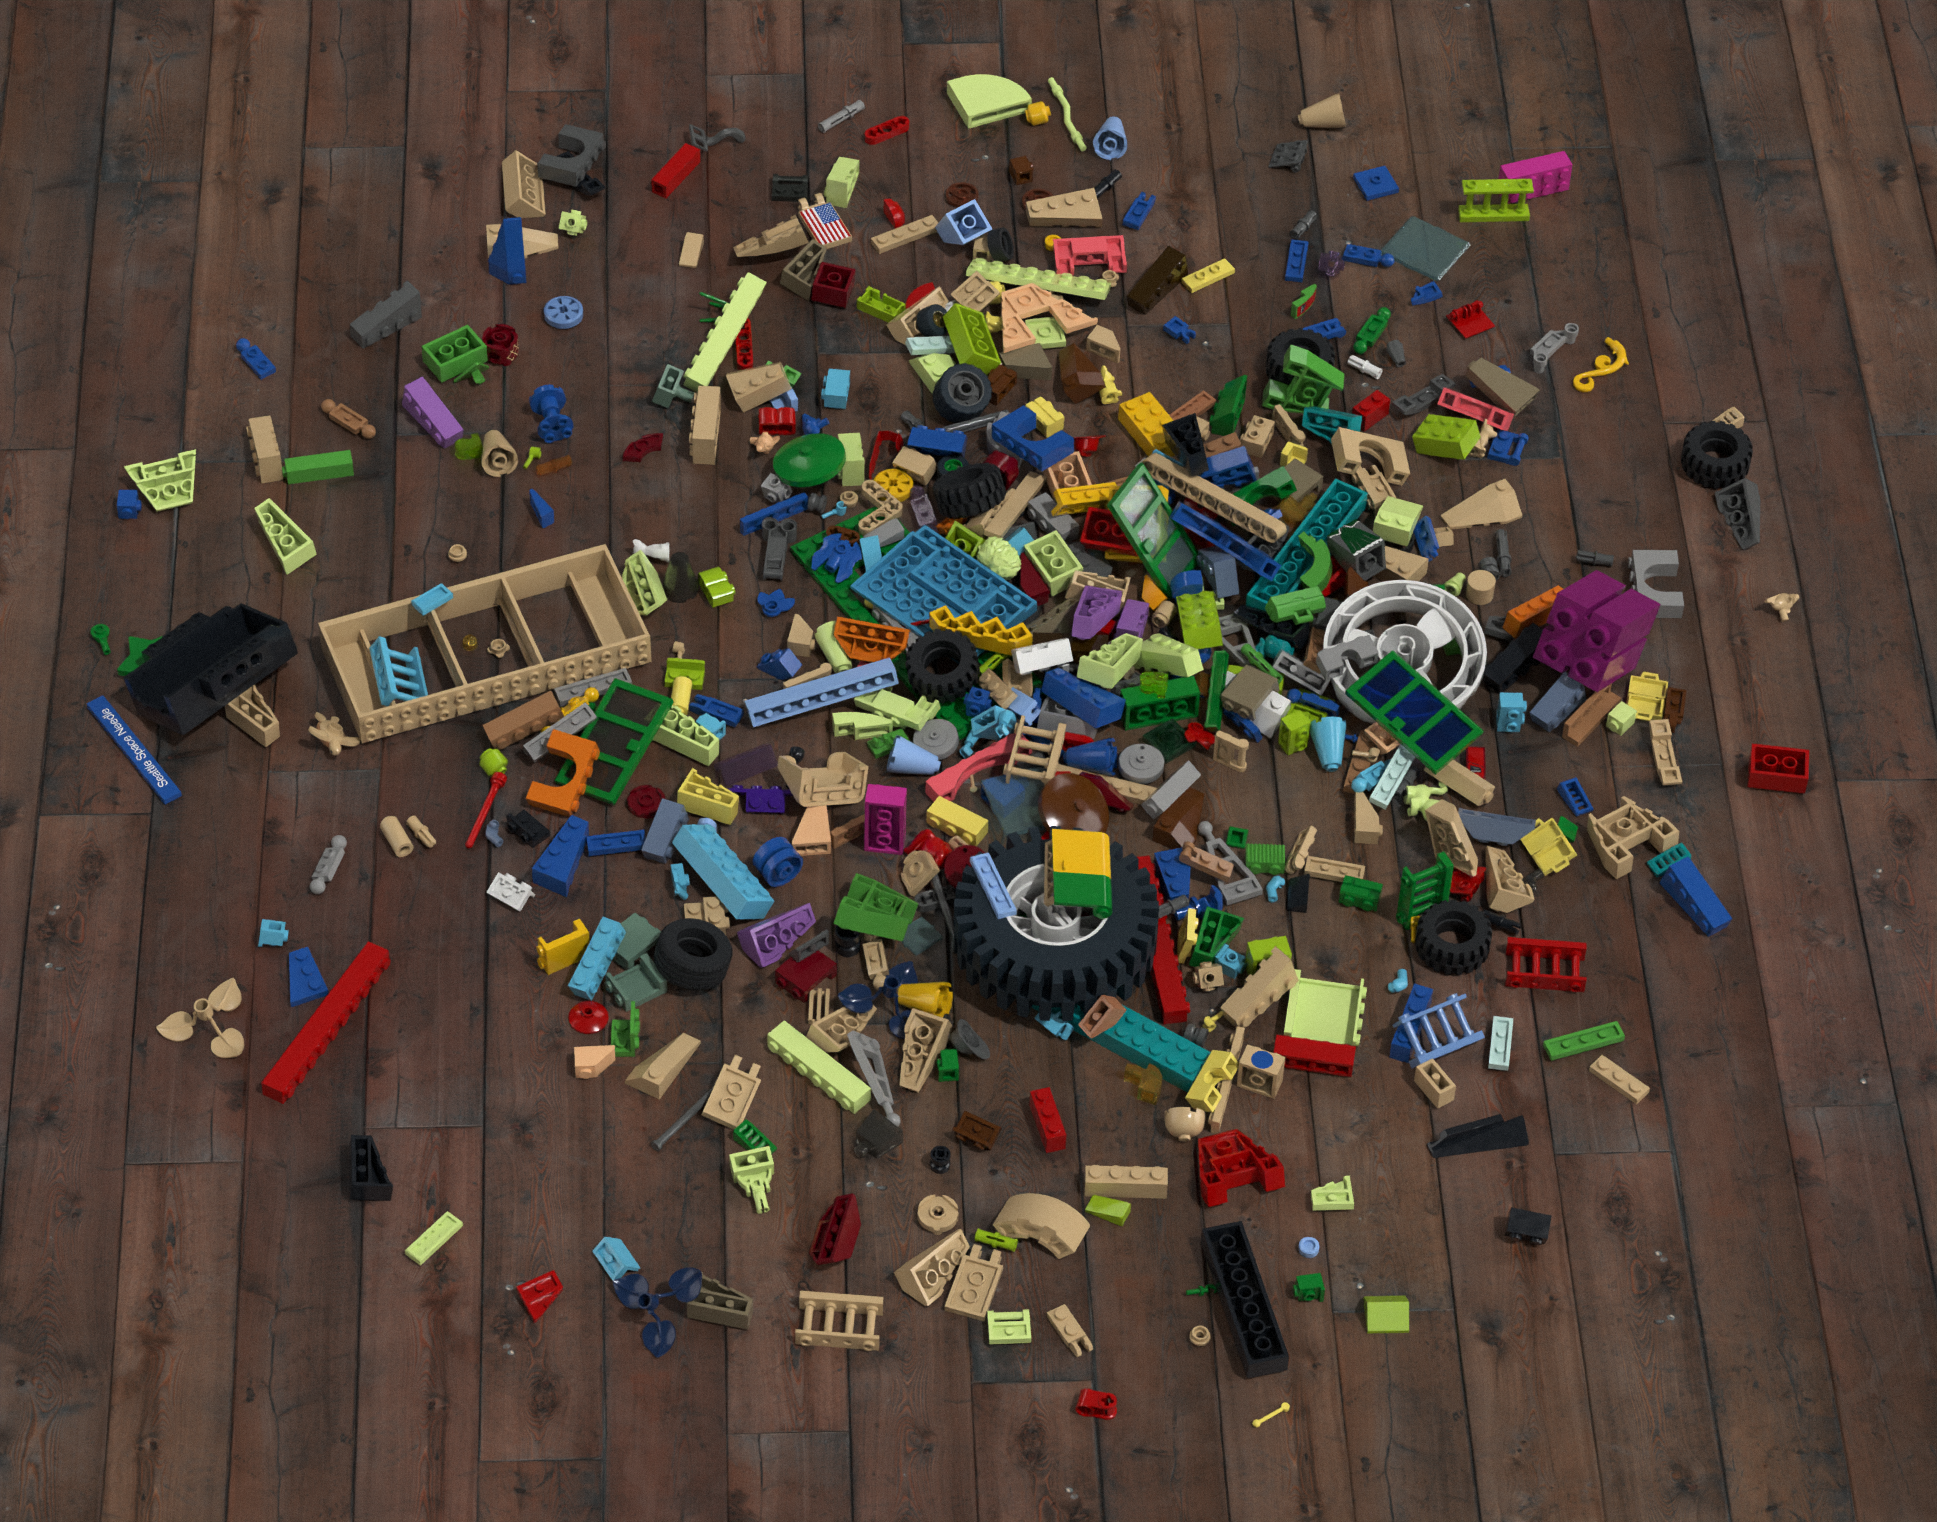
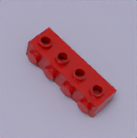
M1276 1035L1273 1053L1285 1057V1068L1352 1077L1356 1046L1310 1040L1308 1038H1296L1288 1035Z

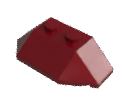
M853 1193L836 1196L833 1200L834 1203L819 1220L809 1251V1255L817 1265L851 1258L861 1227L856 1196Z

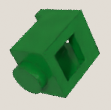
M957 1049L941 1050L940 1058L937 1059L939 1082L959 1080Z
M1321 1273L1296 1276L1295 1285H1292L1294 1297L1298 1298V1301H1312L1314 1299H1319V1302L1324 1301L1325 1288Z

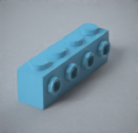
M602 917L568 985L574 995L592 1001L626 934L625 929L619 922Z

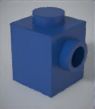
M119 490L117 500L119 519H137L138 511H141L142 508L141 500L138 498V491Z

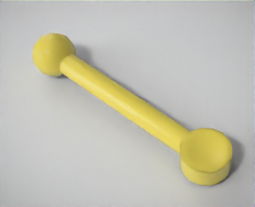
M1285 1402L1282 1403L1279 1409L1259 1420L1255 1419L1252 1422L1253 1426L1257 1428L1262 1422L1278 1413L1289 1411L1290 1405Z

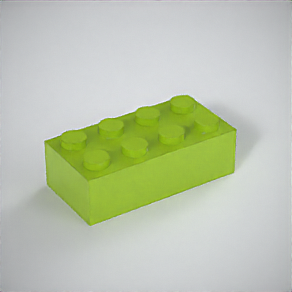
M955 303L943 316L959 364L967 363L974 365L988 376L992 369H996L1001 364L984 315L980 311Z
M1202 591L1197 594L1177 596L1178 615L1184 644L1196 649L1223 646L1221 626L1213 591Z

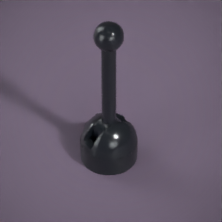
M791 747L789 756L793 757L796 763L803 760L804 749Z

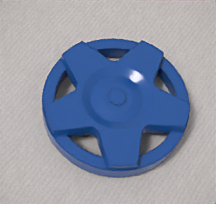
M1034 688L1033 699L1036 700L1037 705L1033 708L1032 713L1037 708L1041 709L1042 707L1041 688ZM1039 715L1036 717L1033 723H1038Z

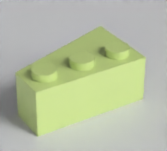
M839 157L836 163H834L826 179L824 190L826 203L831 202L833 206L847 208L859 175V160Z
M860 433L838 434V439L842 442L846 452V462L838 473V479H842V486L862 485L864 482L865 460L862 457L863 449L861 448Z

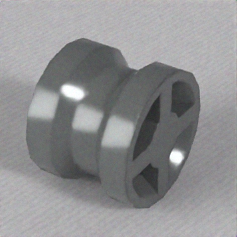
M812 493L808 502V510H816L818 513L823 514L827 505V496H817L816 493Z

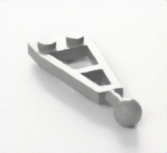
M1233 614L1220 617L1223 646L1220 647L1241 667L1247 664L1258 669L1241 655V648L1245 644H1250L1255 649L1247 623L1236 618ZM1242 630L1246 643L1233 647L1223 636Z
M1208 821L1200 822L1197 830L1208 841L1206 842L1207 852L1215 855L1214 849L1219 848L1226 856L1221 859L1234 864L1245 877V879L1224 885L1223 880L1215 877L1217 888L1221 891L1225 904L1230 905L1262 895L1263 889L1255 875L1221 838L1215 839L1212 834L1213 827Z
M853 1030L847 1034L852 1050L878 1104L884 1108L886 1127L896 1129L899 1127L901 1120L891 1107L894 1102L883 1058L879 1050L880 1045L876 1039ZM867 1057L873 1059L876 1074L874 1073Z

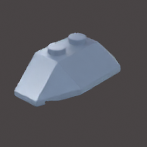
M1459 808L1458 811L1463 825L1472 837L1483 843L1493 841L1499 845L1507 846L1508 844H1514L1535 829L1536 820L1462 808Z

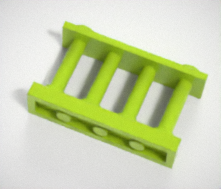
M1532 179L1462 180L1463 193L1467 195L1466 205H1459L1458 207L1460 222L1529 221L1528 204H1525L1526 194L1534 192ZM1475 194H1484L1483 205H1473ZM1492 194H1502L1500 204L1490 205ZM1509 194H1519L1518 204H1508Z

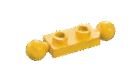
M589 687L585 690L583 697L575 696L568 701V705L560 708L564 717L585 702L589 705V702L597 701L599 692L596 688ZM552 723V724H550V725H548V726L542 728V729L540 730V732L542 733L543 731H545L547 728H549L550 726H552V725L555 724V723Z

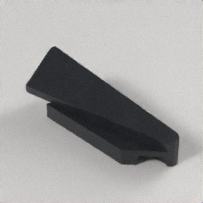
M1498 1114L1444 1129L1439 1133V1140L1427 1143L1432 1157L1439 1158L1529 1145V1139L1523 1115L1504 1121L1502 1115Z

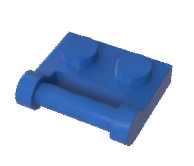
M1497 429V437L1493 439L1487 459L1513 466L1519 465L1521 452L1529 439L1528 435ZM1512 443H1517L1514 453L1511 456L1508 455Z

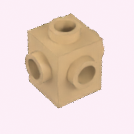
M1202 962L1200 966L1195 967V972L1192 973L1194 984H1197V987L1203 989V991L1215 990L1216 986L1224 985L1222 966L1218 963Z

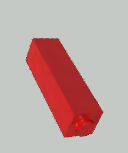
M685 143L652 178V193L667 199L701 162L700 149Z

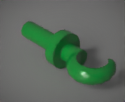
M1207 1284L1205 1288L1198 1286L1197 1289L1186 1290V1295L1198 1294L1203 1296L1204 1293H1208V1288L1214 1289V1293L1217 1292L1215 1285Z

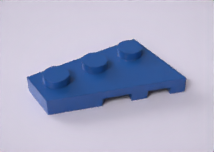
M305 947L290 952L291 1007L327 996L329 994L328 989L309 948Z

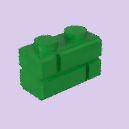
M1345 875L1340 890L1339 903H1343L1348 907H1360L1365 911H1377L1382 896L1383 884Z

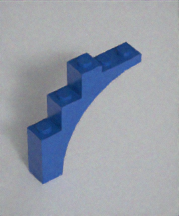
M1180 501L1170 515V518L1207 539L1270 581L1274 579L1281 567L1278 562L1265 552L1227 530L1220 523L1204 516Z

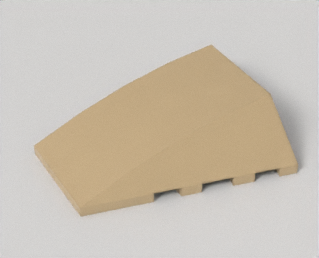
M796 215L790 217L791 220L785 223L782 221L776 224V227L761 232L763 236L757 239L752 237L733 248L737 257L758 256L793 249L809 242Z

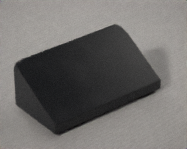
M1310 874L1289 879L1287 911L1307 913Z

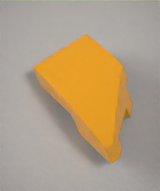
M1146 574L1142 598L1146 603H1149L1153 611H1156L1161 602L1166 601L1168 598L1149 575Z

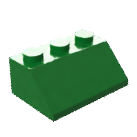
M1242 375L1225 383L1224 389L1219 391V403H1215V415H1211L1209 426H1212L1211 434L1226 436L1235 432L1245 403L1248 375Z

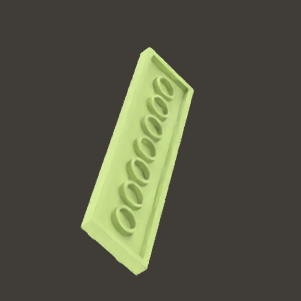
M983 258L973 259L966 271V276L969 277L978 271L986 280L1021 286L1034 283L1044 290L1101 300L1106 299L1111 288V283H1107L1104 279L1092 280L1087 276L1074 277L1070 273L1056 274L1052 270L1040 271L1035 267L1023 268L1018 264L1005 265L1000 261L988 262Z

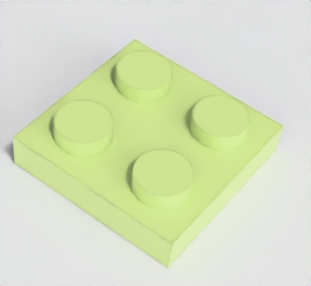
M1054 317L1025 320L1026 326L1036 338L1035 344L1040 343L1043 349L1066 347L1064 331Z

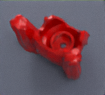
M925 829L918 833L911 844L903 850L908 855L915 850L930 853L939 869L944 868L945 860L952 851L949 843L936 837L930 829Z

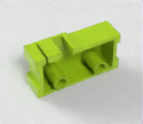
M870 286L867 287L863 296L857 299L858 310L888 323L906 310L905 303L887 296L886 293L883 294L882 300L880 299V291Z

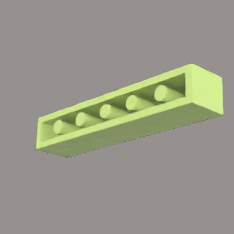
M785 1020L767 1034L768 1048L773 1053H777L787 1064L795 1067L801 1075L809 1078L816 1087L823 1089L830 1098L837 1100L844 1109L855 1114L871 1100V1088Z

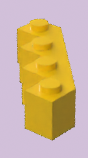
M946 605L929 612V623L933 632H935V629H941V631L952 629L954 633L955 631L961 632L962 637L964 635L967 636L975 648L1012 656V649L1032 645V634L1023 622L1006 630L998 617L980 624L972 611L954 618Z

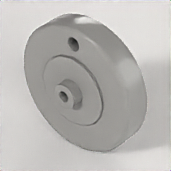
M932 719L925 723L921 731L916 730L914 732L913 743L938 756V760L949 757L957 749L959 735L956 727L951 722L944 719Z
M1133 744L1126 747L1120 753L1118 769L1120 774L1128 781L1139 784L1151 783L1162 775L1164 757L1157 748L1151 745Z

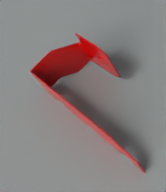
M878 431L869 464L870 480H872L871 476L874 473L880 451L879 446H881L882 441L890 440L896 442L898 453L903 448L904 441L899 432L897 434L892 431Z

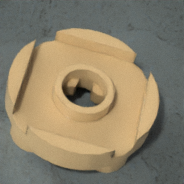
M935 1195L925 1197L919 1203L917 1212L920 1225L924 1229L931 1231L934 1235H940L952 1229L956 1225L959 1215L956 1202L946 1195H942V1197H935ZM936 1211L939 1213L941 1211L942 1215L935 1216L934 1212Z

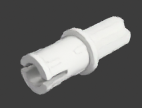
M1352 355L1347 361L1349 365L1361 370L1362 374L1366 373L1375 379H1379L1382 374V369L1372 365L1368 360L1364 361Z

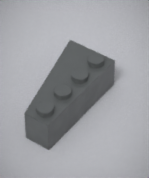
M408 280L403 283L404 287L399 291L395 289L391 292V297L384 302L379 301L371 312L367 310L350 323L351 337L363 349L422 318L420 292Z

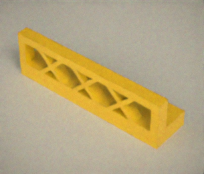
M1115 482L1056 489L1053 494L1058 504L1051 510L1052 516L1088 512L1089 507L1108 509L1109 486L1117 485Z

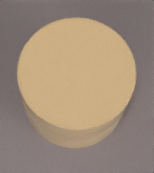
M1476 570L1469 574L1466 597L1471 603L1485 605L1492 601L1496 583L1493 574L1485 570Z

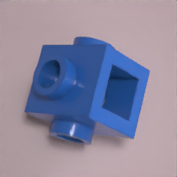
M972 687L970 693H966L964 704L966 705L967 716L975 717L991 708L990 691Z

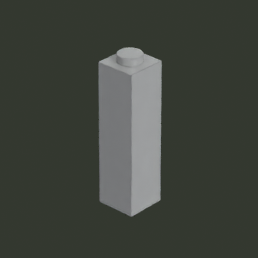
M1187 761L1159 786L1141 806L1155 819L1180 797L1201 774L1190 761Z

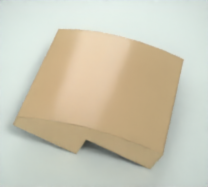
M978 271L973 273L951 293V296L960 305L980 312L1000 295V292Z

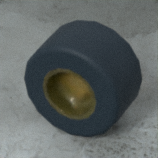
M934 304L918 312L917 326L923 336H942L948 332L943 316L947 313L945 308Z

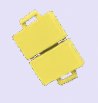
M1643 672L1641 677L1631 675L1626 704L1637 710L1635 719L1646 721L1651 719L1662 720L1668 681L1659 680L1658 674Z
M1553 818L1545 823L1541 819H1537L1535 827H1538L1520 840L1543 875L1546 876L1552 871L1557 873L1570 865L1569 860L1576 857L1577 854Z

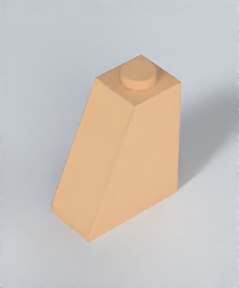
M827 805L806 808L792 840V846L800 856L831 854Z

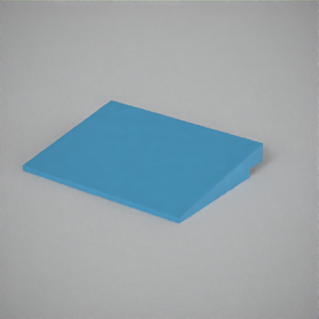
M926 525L922 526L916 533L914 531L910 532L850 586V589L921 637L925 636L924 633L928 631L933 632L930 628V623L914 626L910 623L929 619V612L945 605L954 618L972 611L980 624L998 617L1006 630L1022 623L1037 611V601ZM976 648L978 656L985 651L984 649ZM950 658V659H952L953 661H955L956 663L959 664V662H958L957 660H955V659H953V658Z

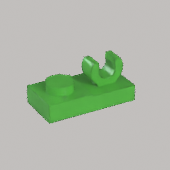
M902 728L882 734L878 738L873 737L872 740L867 741V746L876 759L890 754L893 746H895L893 741L896 735L909 740Z

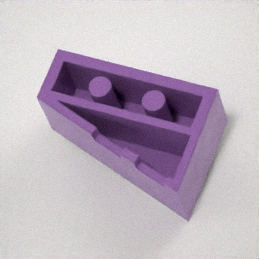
M1127 599L1125 606L1121 608L1120 620L1118 619L1113 640L1125 633L1139 638L1143 637L1149 615V603Z

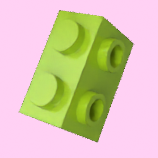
M1301 710L1289 714L1280 720L1278 743L1288 756L1295 752L1303 751L1308 747L1311 722L1308 716H1305Z

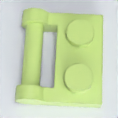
M1023 1309L1022 1312L987 1311L989 1344L1031 1343L1029 1309ZM1001 1320H1023V1321L994 1322V1321H1001Z

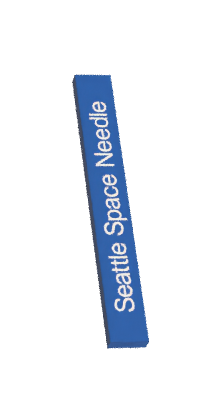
M103 695L86 703L89 711L164 804L182 796L178 787Z

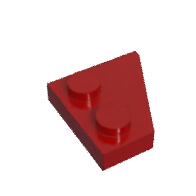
M552 1270L516 1286V1291L535 1323L563 1291V1286L555 1271Z

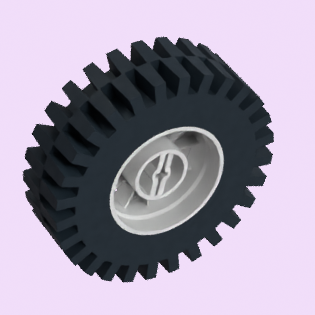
M1051 826L1049 839L1043 840L1038 827L1028 828L1027 843H1023L1017 832L1007 834L1006 848L998 840H995L989 844L988 853L1016 907V915L997 919L973 867H965L962 872V882L958 881L956 887V899H954V952L958 953L960 970L966 969V980L971 986L979 983L980 995L985 999H989L997 992V1006L1005 1011L1016 999L1017 1015L1027 1018L1032 1005L1039 1006V1018L1042 1021H1050L1051 1008H1061L1062 1021H1073L1075 1004L1078 1003V1006L1086 1015L1101 995L1115 998L1117 995L1126 1001L1132 996L1133 985L1140 988L1144 983L1146 971H1151L1154 955H1156L1159 901H1157L1155 884H1150V873L1146 867L1138 870L1139 859L1133 853L1123 858V845L1114 841L1110 845L1113 912L1111 916L1106 919H1099L1093 915L1092 907H1068L1054 904L1047 907L1044 904L1045 843L1052 839V829H1061V826ZM1073 827V830L1083 831L1081 828ZM1084 911L1090 916L1081 917V913ZM1025 912L1027 918L1019 917L1018 915Z

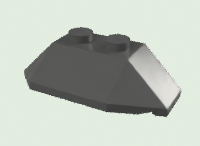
M1081 542L1066 543L1082 565L1083 572L1097 573L1098 576L1102 577L1111 575L1112 566L1100 550L1088 549Z

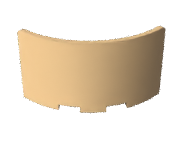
M1026 1193L1010 1197L994 1221L993 1226L1001 1235L1006 1237L1025 1239L1032 1237L1038 1239V1243L1047 1247L1060 1259L1076 1251L1090 1224L1077 1210L1059 1199L1042 1194Z

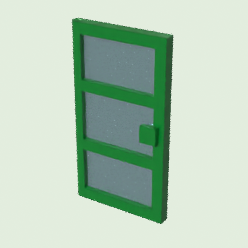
M1139 463L1109 501L1107 507L1157 587L1167 596V600H1171V580L1181 572L1194 570L1197 566L1196 556L1198 555V550L1183 526L1170 518L1173 510L1145 465Z

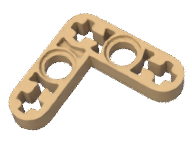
M866 480L862 483V495L878 508L859 521L858 531L860 535L864 536L895 518L898 519L902 515L903 506L900 501L874 480ZM879 497H885L886 500H885V501H879L878 498H879ZM883 516L885 519L880 521L876 517Z

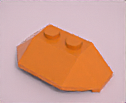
M837 616L833 635L849 658L873 663L886 658H891L892 661L907 647L910 630Z

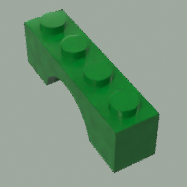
M1282 466L1233 493V495L1253 505L1257 500L1267 496L1283 499L1296 492L1297 489L1293 479L1285 467Z

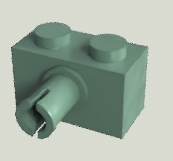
M667 364L652 402L668 409L672 399L675 397L691 403L695 392L686 390L679 385L684 371Z

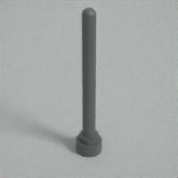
M936 874L931 880L952 937L950 944L952 952L958 954L954 952V919L938 874Z

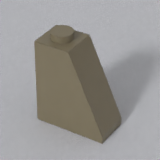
M1040 343L1006 353L999 352L1001 365L1015 371L1017 378L1051 380L1052 366Z

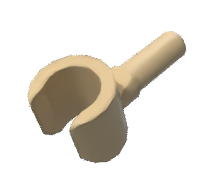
M675 641L673 652L678 653L677 658L682 659L685 649L684 643Z
M1370 748L1369 752L1352 751V755L1365 757L1371 763L1377 761L1380 753L1378 748Z

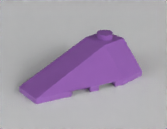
M807 903L738 931L737 935L743 951L760 968H763L778 961L782 954L793 946L794 941L799 936H802L816 920L810 903Z

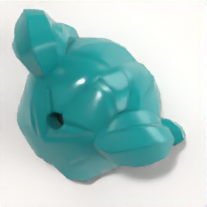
M1268 635L1266 639L1261 637L1260 642L1255 646L1256 651L1263 654V658L1268 656L1273 660L1281 649L1291 655L1294 653V647L1291 648L1287 641L1277 639L1273 635Z

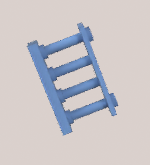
M1457 993L1446 997L1447 1001L1412 1016L1409 1013L1398 1017V1022L1392 1024L1394 1028L1400 1025L1404 1026L1416 1054H1414L1415 1058L1409 1061L1411 1068H1415L1432 1058H1439L1485 1038L1482 1030L1474 1033L1470 1029L1461 1009L1459 1001L1467 998L1466 994L1458 996ZM1452 1006L1464 1033L1462 1034V1039L1458 1040V1037L1454 1036L1443 1011L1444 1007ZM1436 1012L1447 1037V1045L1442 1046L1441 1043L1439 1044L1427 1014ZM1420 1019L1432 1046L1430 1052L1426 1053L1422 1049L1410 1021Z

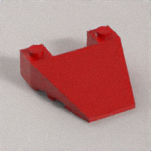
M1234 1129L1198 1139L1201 1196L1208 1207L1228 1202L1227 1189L1257 1181L1261 1183L1266 1192L1285 1187L1284 1166L1278 1157L1273 1153L1268 1154L1265 1152V1148L1261 1145L1256 1146L1253 1144L1252 1139L1239 1130Z

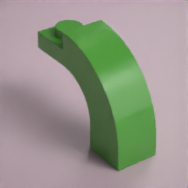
M1303 531L1298 535L1300 545L1314 558V563L1300 577L1301 586L1304 589L1318 586L1322 592L1328 585L1332 575V561L1329 549L1322 539L1316 541L1312 535L1308 536Z

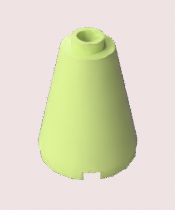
M830 621L817 628V633H814L815 639L835 673L852 669V659L848 657L833 635L836 622Z

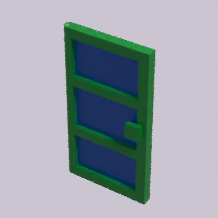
M1393 650L1345 691V694L1435 775L1484 732L1483 729Z

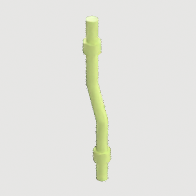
M1051 77L1048 79V83L1052 88L1053 95L1058 98L1063 106L1064 124L1069 130L1073 142L1078 145L1081 151H1085L1087 147L1082 140L1083 137L1071 122L1070 105L1063 95L1062 88Z

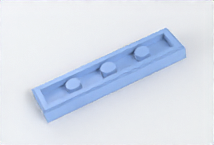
M984 853L970 857V863L997 919L1016 915V907L990 854Z

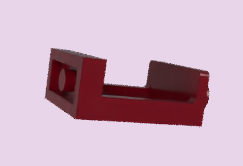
M819 950L798 963L790 957L775 970V982L781 989L791 993L795 999L805 1003L808 993L826 977L832 980L837 976V963Z

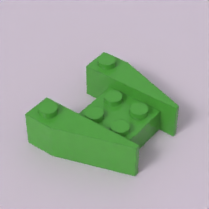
M1290 345L1284 355L1283 372L1295 376L1290 385L1270 379L1263 390L1262 406L1274 410V406L1280 404L1285 411L1293 413H1304V408L1313 406L1329 409V398L1327 397L1333 388L1343 391L1344 373L1309 350Z
M856 873L848 895L843 897L833 924L845 930L849 929L903 941L908 925L912 924L918 903L874 879Z

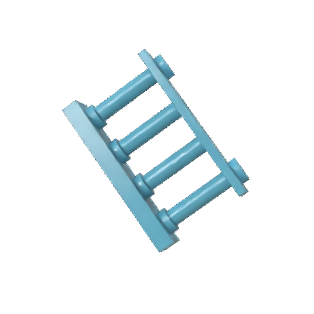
M379 636L369 649L381 705L389 706L394 699L409 701L427 696L428 692L418 647L414 646L409 654H404L388 649L386 638ZM390 657L405 661L406 667L391 663ZM393 671L408 675L409 681L394 677ZM396 686L412 690L413 696L398 692Z

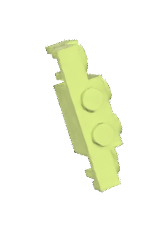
M892 686L854 698L857 707L870 711L873 715L891 719L894 727L906 729L908 726L918 731H921L925 723L932 720L941 708L938 700H935L934 703L928 702L925 695H922L915 705L914 701L891 693Z

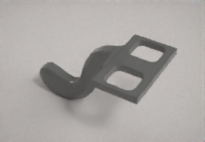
M689 124L692 146L706 152L708 151L707 146L715 145L729 136L733 137L738 143H743L746 139L744 132L738 128H727L718 132L713 137H707L703 129ZM693 129L699 131L701 136L694 133ZM695 140L701 142L703 147L698 145Z

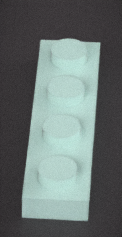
M1399 745L1369 798V802L1385 810L1415 759V756L1403 745Z

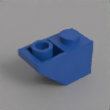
M787 648L764 654L760 658L761 662L756 667L775 678L784 680L793 677L802 666V663Z

